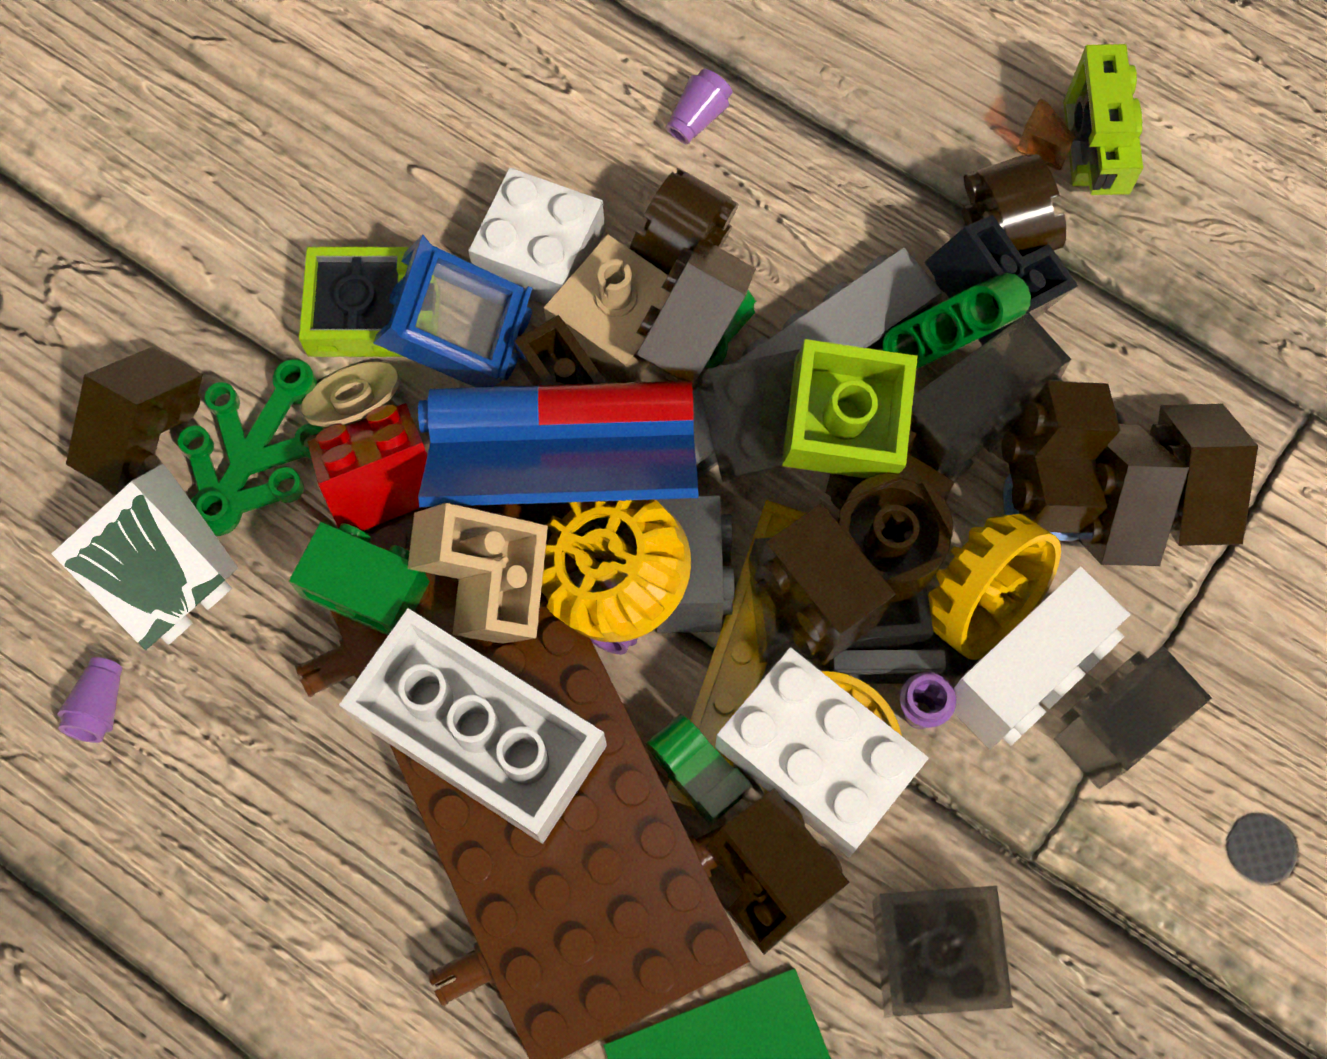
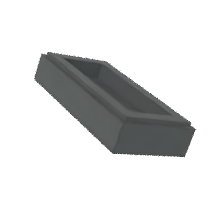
M844 650L829 662V671L853 676L866 684H904L910 677L918 673L931 672L941 676L946 669L945 650Z

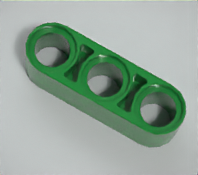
M1004 273L997 275L892 328L884 337L883 351L918 356L916 369L1021 318L1026 314L1030 306L1031 295L1029 288L1024 280L1015 274ZM992 297L997 301L999 310L995 306Z

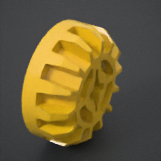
M656 500L569 502L572 510L563 519L552 516L546 524L552 532L545 548L541 592L548 600L546 607L566 625L580 634L597 641H629L653 631L673 613L688 585L691 571V552L682 526ZM610 517L605 529L592 530L583 537L574 534L582 525L593 519ZM621 520L627 523L633 531L637 550L616 534ZM565 553L576 560V565L585 574L580 588L573 584L567 574ZM594 558H599V559H602V560H605V561H607L608 559H610V560H617V558H618V559H620V560H621L623 563H625V564H620V563H617V562H614V561H611V563H609V562H602V563H600V562H598V561H597L596 559H594ZM595 582L606 589L601 592H591Z
M1023 514L989 517L984 527L971 528L969 530L968 542L962 548L954 546L951 550L954 558L948 567L937 571L936 577L940 585L928 594L930 603L928 612L933 631L970 660L981 659L987 655L1040 605L1057 572L1061 557L1059 539Z

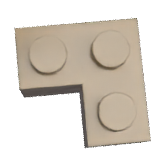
M449 503L437 505L414 513L408 569L459 579L453 635L502 644L536 639L548 526Z

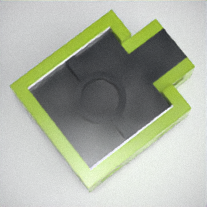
M1126 44L1086 45L1063 101L1066 130L1070 134L1068 152L1072 186H1089L1090 195L1130 194L1143 170L1140 145L1142 111L1139 99L1133 98L1137 83V71L1135 65H1129Z
M307 247L299 341L308 357H404L373 342L376 334L390 321L395 305L389 303V299L396 284L406 274L408 265L401 261L404 253L409 249L408 247ZM432 276L415 327L437 336L439 290L435 277Z

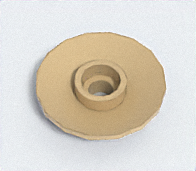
M377 361L359 363L341 369L315 385V388L302 401L301 413L311 425L330 427L337 424L350 425L366 419L368 413L383 406L394 396L400 385L398 371L389 363Z

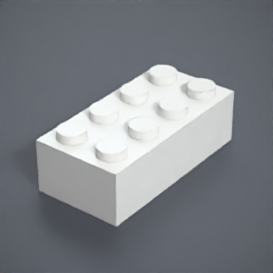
M409 608L339 704L352 720L542 844L607 746L603 731Z

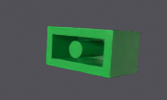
M320 522L292 573L289 583L300 597L389 635L408 608L415 612L430 583L426 573L408 569L410 551L402 547L391 545L387 551L371 544V537L354 526L342 523L339 529Z

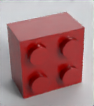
M406 403L399 406H380L368 413L366 419L348 426L337 424L320 431L315 439L307 441L318 485L338 529L342 523H345L363 531L421 508L419 507L418 496L427 460V452Z

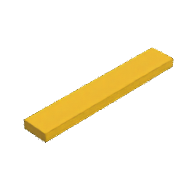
M769 500L765 501L734 591L732 615H726L690 719L714 748L716 746L717 734L761 683L783 617L779 610L772 612L767 608L755 590L757 582L754 576L765 543L806 514L805 512ZM718 751L723 756V758L733 767L734 763L731 760H729L726 756H724L720 751ZM669 780L666 792L671 803L698 812L673 782Z

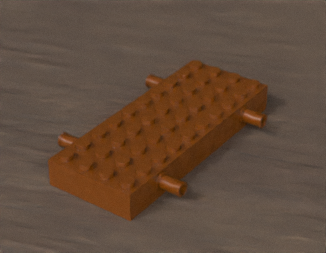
M524 504L463 506L533 522ZM431 507L418 508L363 530V532L371 537V544L387 551L391 545H396L410 551L414 513ZM592 526L587 531L578 535L583 537L588 532L595 530V527ZM565 553V567L569 575L579 570L576 565V560ZM425 572L430 583L415 613L603 731L607 744L543 844L390 745L477 941L473 944L475 950L435 970L432 969L427 972L431 985L436 987L456 978L455 981L434 991L440 1004L444 1007L450 1001L490 982L492 986H497L529 1059H568L747 967L750 963L748 956L709 880V877L712 876L710 870L722 864L707 845L723 826L697 839L693 835H687L591 639L575 631L554 616L546 607L548 600L542 592L536 639L502 644L453 635L459 579ZM331 611L343 638L339 640L340 646L305 663L295 665L298 676L302 677L300 681L307 695L311 698L316 693L352 676L358 679L388 635Z

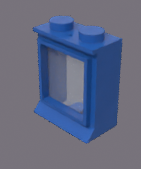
M422 234L403 255L401 262L407 264L408 268L405 276L396 284L391 293L389 303L395 306L390 321L376 334L373 343L475 388L493 387L502 380L507 381L512 375L518 360L517 353L513 351L514 341L517 339V336H521L524 333L531 319L532 308L528 307L527 304L533 288L529 286L523 288L433 246Z

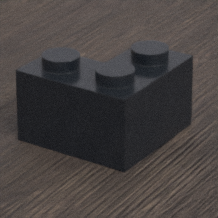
M993 214L965 226L924 262L933 274L938 287L947 294L949 299L1000 274L1011 273L1024 280L1031 295L1030 306L1026 314L979 338L978 340L983 347L1036 319L1078 287V284L1049 244L1022 257ZM992 297L995 306L999 310L997 301Z

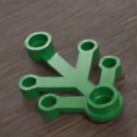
M292 359L282 362L276 368L273 374L275 390L247 437H245L238 413L240 398L234 388L228 383L218 382L207 389L205 403L211 412L217 416L230 465L220 482L210 456L214 450V441L209 433L201 426H189L180 433L178 445L191 461L199 490L191 502L215 536H222L232 532L238 526L242 514L279 501L291 503L298 500L303 494L304 483L294 469L289 467L275 470L267 484L242 490L252 474L304 457L311 459L309 447L304 446V441L307 437L317 435L322 431L323 428L320 426L311 425L310 423L305 424L296 431L294 438L268 446L291 405L302 404L306 395L318 384L315 374L306 362ZM301 373L300 378L296 382H285L286 377L290 374ZM223 394L230 395V400L225 405H215V401L219 396ZM197 437L204 438L201 447L195 450L189 449V443ZM283 480H295L294 486L289 491H278V486ZM215 502H222L223 506L218 514L213 516L207 515L209 506Z

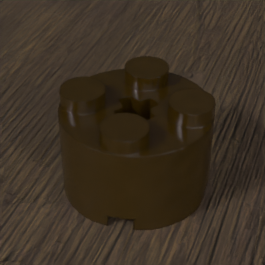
M1021 155L964 175V186L970 200V205L962 209L966 226L993 214L1022 257L1048 244L1054 251L1063 248L1066 241L1064 213L1054 215L1051 201L1052 198L1058 197L1060 194L1050 169L1039 155Z
M677 168V172H672L662 183L643 215L647 219L644 226L645 236L635 232L629 249L668 275L683 248L686 247L694 251L701 237L722 248L732 229L729 223L739 204L733 201L730 196L681 168Z
M883 473L872 476L853 488L843 503L836 521L896 593L891 602H897L916 595L932 580L948 554L954 525L946 502L933 487L924 482L918 484L904 479L902 474Z

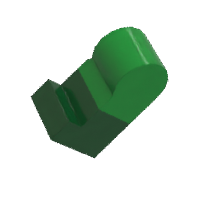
M682 714L676 716L645 743L656 761L667 772V777L710 826L750 791L752 783L737 768L734 769L709 743L702 732Z

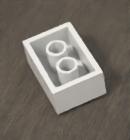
M1080 566L960 679L954 688L956 695L954 714L989 750L1002 739L1012 746L1047 712L1039 705L1040 702L1050 709L1125 637L1117 628L1131 614Z
M791 647L717 734L715 746L718 751L768 792L775 788L783 800H787L797 807L803 816L804 822L848 858L856 851L929 759V757Z

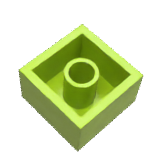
M804 339L794 363L782 466L866 479L883 473L899 474L906 466L918 356Z

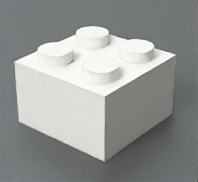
M509 168L468 251L471 263L523 288L528 286L533 288L529 299L546 305L598 246L605 232L603 200Z

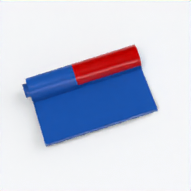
M692 381L430 389L428 400H419V429L421 433H429L430 437L429 451L418 496L419 507H434L444 503L470 506L698 498Z

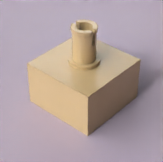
M607 234L545 305L546 322L559 314L599 371L616 383H633L651 363L637 355L645 338L636 332L651 305L660 310L664 306L670 293L661 287L668 275Z

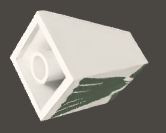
M163 464L131 481L51 553L145 651L160 638L169 645L193 624L186 615L199 603L206 610L215 605L232 589L225 580L238 569L172 473Z

